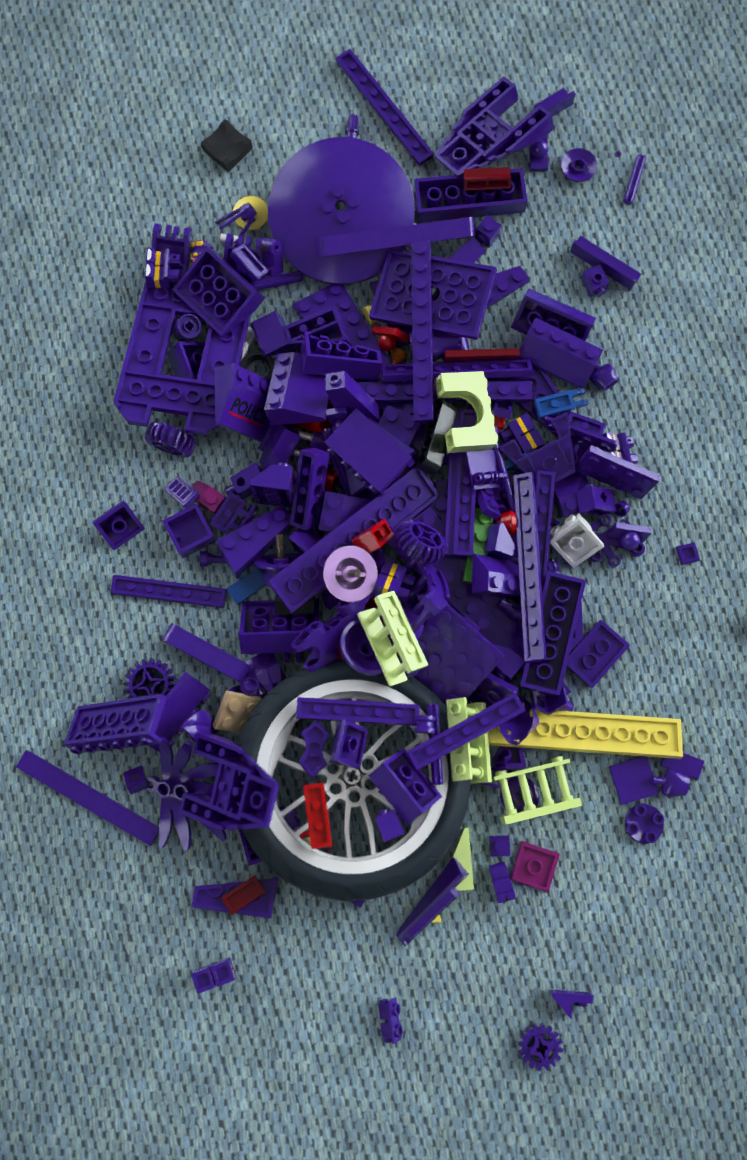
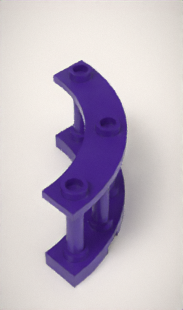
M411 557V560L405 566L407 568L406 574L409 575L414 567L418 565L423 572V576L410 590L407 603L400 602L417 640L423 632L424 622L431 614L434 616L439 614L447 605V600L450 596L448 584L442 571H437L431 564L429 566L425 563L420 564L419 561H414ZM427 583L428 591L417 603L414 598Z

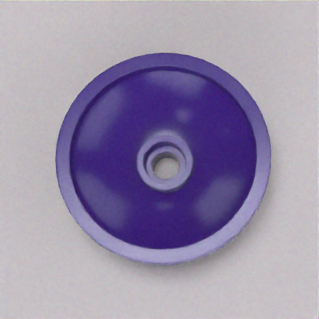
M360 620L352 621L345 627L340 637V650L343 658L351 668L361 674L370 676L382 674L381 666ZM388 634L389 640L393 646L394 642L391 638V635Z

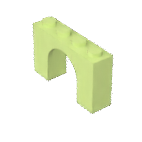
M484 371L441 373L435 379L438 399L462 398L468 401L476 412L475 426L451 428L445 434L448 453L491 450L497 445L498 435L494 428V415L491 413V399L488 396L487 379L484 376Z

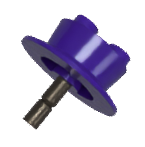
M283 534L275 535L277 554L265 555L254 561L256 567L264 569L263 581L267 587H271L267 582L270 578L301 555L297 553H284Z

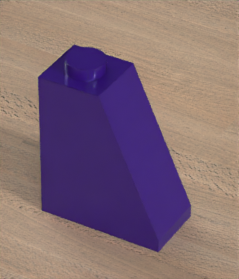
M292 424L272 425L259 460L263 471L272 464L287 463L301 438Z

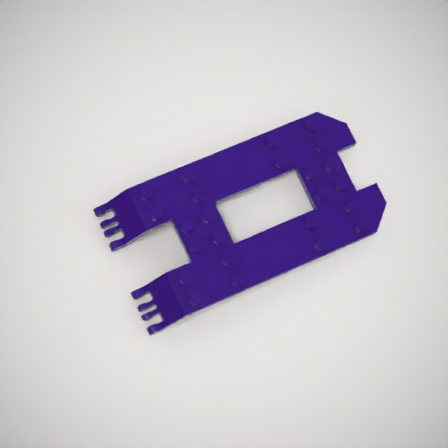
M155 223L152 231V248L160 252L169 249L170 254H180L181 266L171 267V269H179L181 279L189 266L192 229L185 228L183 239H179V226H174L172 233V226L167 225L165 236H160L162 225ZM227 234L224 260L237 271V263L229 254L244 243V236L240 235L238 237V246L235 247L232 246L234 235ZM247 236L245 245L261 262L260 244L263 239L258 238L256 240V249H250L252 238ZM244 277L251 284V278ZM145 280L113 400L114 405L129 425L148 427L152 411L188 416L185 432L205 436L220 427L215 424L214 368L231 363L240 366L251 315L223 337L209 326L197 379L163 375L161 373L176 315L193 314L197 318H202L172 290L178 282H170V288H147Z

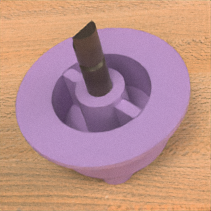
M344 546L332 552L327 558L323 569L324 582L329 592L334 597L346 602H355L367 597L374 589L378 576L377 566L372 556L364 549L356 546Z

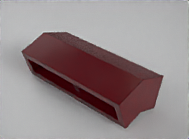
M510 167L464 169L463 183L465 191L511 188Z

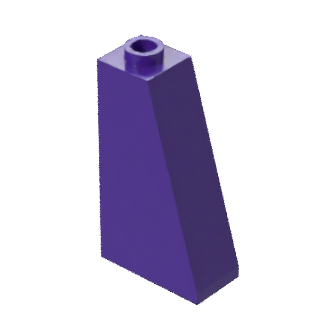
M345 371L325 374L326 392L334 408L345 407L349 415L357 408L367 418L370 417L375 422L380 421L379 404Z

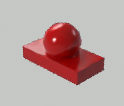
M373 326L371 332L380 337L378 344L385 352L394 350L397 341L408 342L410 337L409 334L392 327Z

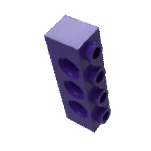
M317 448L300 450L290 525L303 530L319 527L330 452Z

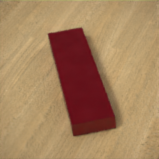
M518 348L446 350L443 354L442 362L517 360L520 356V351Z

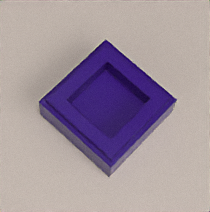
M695 542L675 547L680 565L700 561Z

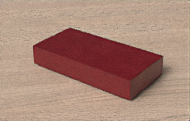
M254 875L221 897V899L233 916L265 894L266 891L256 875Z

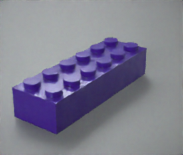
M523 168L510 169L511 188L465 191L463 176L458 178L456 175L414 179L417 222L525 212L528 200Z
M547 571L542 590L546 661L525 662L519 688L554 697L560 696L586 580Z

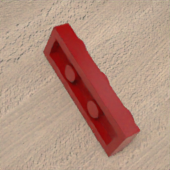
M324 783L303 785L311 849L332 847Z

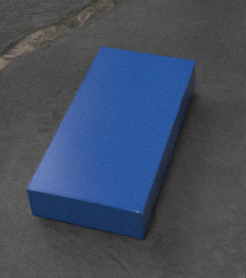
M257 567L227 588L237 605L266 586V583L263 581V573Z

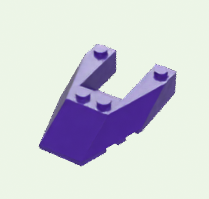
M503 76L462 112L461 119L457 124H454L451 134L448 138H445L434 156L459 178L463 176L464 169L484 168L541 141L554 130L552 114L539 105L516 126L510 127L499 116L518 101L516 85Z
M197 733L193 753L219 762L212 796L209 797L202 793L183 792L179 813L217 830L269 828L279 784L241 747L231 740L216 734Z

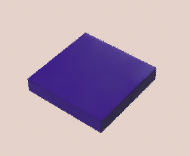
M642 756L609 766L621 805L659 794L657 785L650 782L651 777L654 775L648 757Z

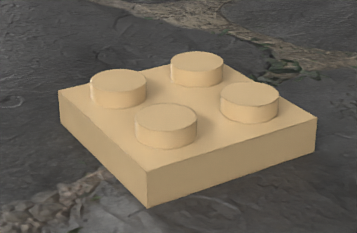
M226 690L212 726L218 730L241 733L250 713L262 698Z

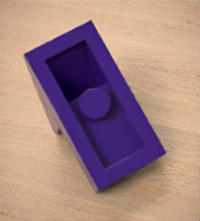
M550 989L549 992L570 1019H572V1002H575V1006L587 1007V1003L593 1004V994L590 992Z

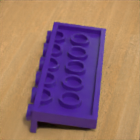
M163 694L78 706L63 745L68 747L72 753L80 755L87 752L95 753V751L122 750L129 747L137 748L138 746L161 744L162 739L155 735V732L158 728L167 697Z

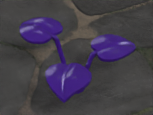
M240 685L231 687L228 690L242 693ZM205 710L195 712L181 725V728L188 733L194 742L197 733H217V729H214L212 726L214 719H211V715Z

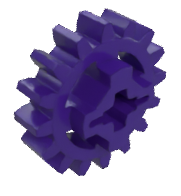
M533 1023L532 1030L526 1027L527 1034H520L523 1041L518 1042V1045L523 1047V1049L519 1050V1054L525 1055L522 1059L524 1063L530 1061L529 1067L531 1069L536 1065L538 1071L541 1070L542 1066L548 1071L549 1064L555 1067L554 1060H561L558 1052H563V1048L559 1046L563 1041L557 1038L559 1035L557 1031L552 1032V1026L549 1025L545 1029L544 1023H541L540 1027L537 1028L535 1023ZM541 1033H545V1034L549 1035V1036L551 1037V1039H550V1038H548V1039L543 1038L542 1035H541ZM533 1036L531 1044H528L529 1039ZM538 1039H539V1040L542 1042V1044L544 1045V1046H543V1051H542V1052H543V1055H542V1053L538 1050V1047H539V1044H538L539 1041H538ZM553 1050L551 1056L548 1058L550 1051ZM530 1055H536L540 1060H535Z

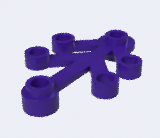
M603 514L599 520L590 524L592 531L601 526H608L612 518L608 514ZM606 517L608 519V523H604L602 521V518ZM626 519L620 520V523L630 524ZM610 529L601 534L595 533L604 543L602 550L608 558V564L611 567H617L621 563V559L613 553L609 545L625 550L628 549L622 546L621 540L608 538V531ZM642 542L638 545L641 548L640 551L635 549L628 550L633 557H640L645 552V546ZM601 551L596 552L599 555V559H595L592 555L590 556L591 561H600L602 558ZM612 558L617 559L618 563H617V564H613V563L611 562V559H612Z

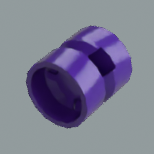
M184 314L174 322L173 336L181 342L190 341L201 331L200 320L193 314Z

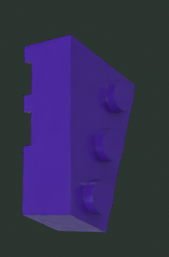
M335 305L283 327L288 343L295 350L301 349L304 331L311 332L312 336L319 338L320 335L327 336V340L339 342V340L346 341V343L352 346L341 312Z

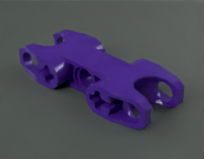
M372 592L359 601L346 602L340 600L337 604L338 614L324 625L321 621L312 622L294 639L290 646L296 652L312 648L311 656L303 665L305 670L309 672L316 671L338 658L340 653L337 647L340 645V637L343 630L349 623L359 619L357 614L364 611L365 604L372 597Z

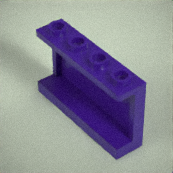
M357 408L325 441V444L329 447L327 451L334 458L336 456L342 459L340 463L346 469L352 468L357 479L361 482L365 480L370 484L368 488L375 495L380 493L383 496L385 494L384 490L406 466L410 468L415 463L406 451Z

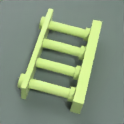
M394 591L378 595L374 598L377 609L372 608L357 614L390 687L408 680L404 673L406 670L407 673H411L428 665ZM380 616H382V618H383V620H384V622H385V624H386L385 627L383 626V624H382V622H381V620H380V618H379ZM388 634L391 635V638L394 642L393 646L389 640ZM397 652L401 657V660L403 662L402 664H400L399 659L396 655Z
M465 697L446 700L448 729L486 709V703L467 704ZM488 732L450 752L453 782L471 780V784L492 782Z
M561 756L552 758V763L511 773H507L506 770L495 772V777L491 778L492 781L499 780L506 807L505 816L500 817L501 824L506 825L582 806L580 798L573 799V795H570L563 764L570 763V759L563 760ZM554 766L563 796L561 798L562 802L555 803L551 798L544 769ZM533 771L537 772L544 802H542L543 806L537 808L535 804L533 805L525 773ZM518 776L525 803L524 811L517 812L514 809L506 779L508 777Z

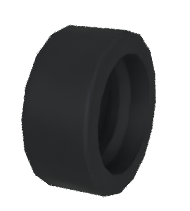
M252 351L246 354L240 366L247 369L248 365L255 360L265 361L269 366V372L264 378L271 381L275 364L271 356L264 357L262 351Z

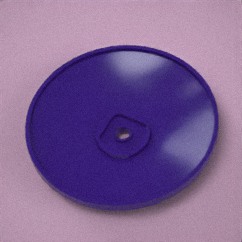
M334 137L316 141L295 153L277 174L268 202V220L272 237L281 242L283 257L301 274L318 282L332 285L357 284L381 274L389 248L318 258L315 238L413 225L415 216V204L411 185L400 165L378 146L364 140L349 137ZM339 202H343L346 205V208L342 211L337 210L335 207ZM406 246L394 247L391 249L404 251Z

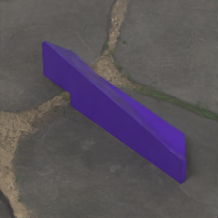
M452 858L399 928L396 936L405 947L460 895L456 887L469 873L456 858Z

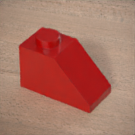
M384 518L358 534L352 542L354 546L371 553L381 548L394 536V533Z

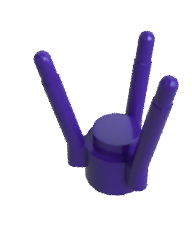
M247 202L240 208L216 220L215 223L218 224L230 218L219 227L222 230L239 217L244 222L248 220V223L239 234V236H243L251 224L256 221L254 216L257 215V212Z

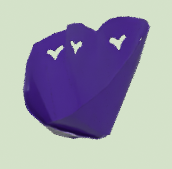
M520 695L517 696L526 711L499 726L500 732L507 743L512 745L520 744L540 724L532 703ZM530 709L533 711V717L530 716Z

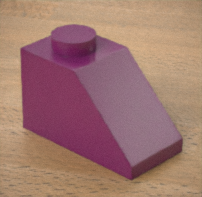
M197 480L192 488L199 493V497L194 501L215 515L226 497L211 486Z

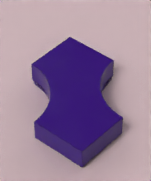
M317 720L301 733L305 740L306 749L304 756L298 762L311 779L328 765L323 756V746L330 735Z

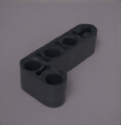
M442 398L434 399V422H427L416 459V465L431 474H436L442 465L447 448L445 434L453 427L457 414L456 406Z

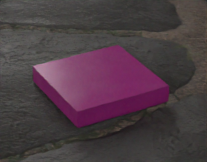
M521 841L510 880L549 893L560 853Z

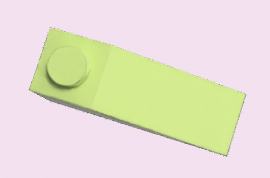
M466 827L463 828L452 858H456L469 873L456 887L457 891L474 890L469 828Z

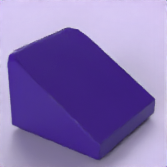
M142 765L123 772L126 787L130 794L149 787Z

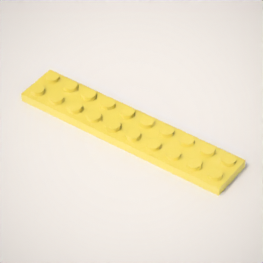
M530 709V716L533 717V711ZM535 710L540 724L518 745L507 743L500 732L499 726L488 732L489 745L673 759H681L683 757L681 719L558 710L548 716Z

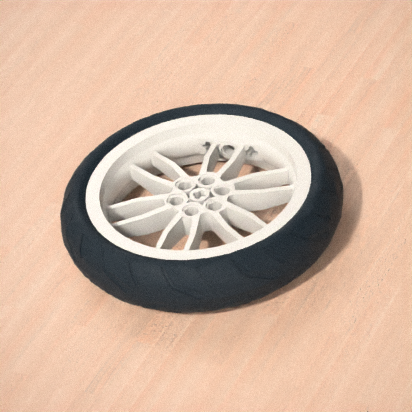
M345 659L334 660L329 665L316 671L299 670L270 690L250 713L236 745L241 747L272 778L278 762L306 773L300 764L285 759L283 756L287 743H290V741L306 748L305 740L290 735L295 723L299 720L296 719L297 697L420 705L419 715L426 716L427 705L438 704L440 733L448 729L447 707L435 693L416 678H409L408 674L406 675L407 681L390 687L384 673L375 676L364 675L351 668ZM330 721L331 731L334 738L336 732V721ZM395 725L384 733L367 753L363 754L362 762L370 760L373 763V768L370 770L364 769L362 764L361 769L337 765L338 773L330 774L327 767L333 763H329L330 755L323 751L324 759L328 765L317 775L323 776L327 780V783L324 784L325 794L330 799L327 802V810L337 800L345 803L343 828L346 847L345 857L331 855L318 849H311V846L300 838V834L308 829V822L294 832L285 821L284 816L305 801L304 795L283 811L279 810L275 801L269 828L242 829V832L262 862L287 883L312 895L334 900L356 901L375 899L397 892L413 884L427 874L447 853L456 839L467 811L471 780L453 782L450 753L443 756V784L434 785L442 795V798L412 822L409 832L400 841L381 852H377L375 849L373 825L365 798L371 796L393 811L395 809L383 795L378 793L379 789L377 786L373 790L366 789L365 781L371 780L368 775L392 757L390 756L378 761L373 754L388 737L403 726ZM410 726V728L413 731H415L416 726ZM415 733L417 739L404 749L409 751L417 744L424 743L429 740V734ZM430 763V764H428L429 780H430V782L432 783L431 763ZM354 772V777L357 778V780L353 779L352 782H349V777L346 776V774ZM333 784H338L341 787V792L337 795L330 792V786ZM351 792L359 794L360 799L358 802L353 803L349 800L348 796ZM359 807L367 826L371 853L368 856L353 857L349 835L351 808Z

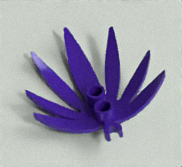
M161 737L162 742L159 744L162 780L155 775L147 778V781H152L154 786L148 787L147 791H157L158 795L161 796L159 849L165 847L170 837L174 817L183 850L186 852L191 847V826L188 816L179 813L183 792L202 793L211 797L214 784L194 781L193 779H202L216 775L219 763L202 764L182 772L192 754L191 743H184L173 761L172 747L165 737ZM202 823L222 842L227 839L225 830H217Z

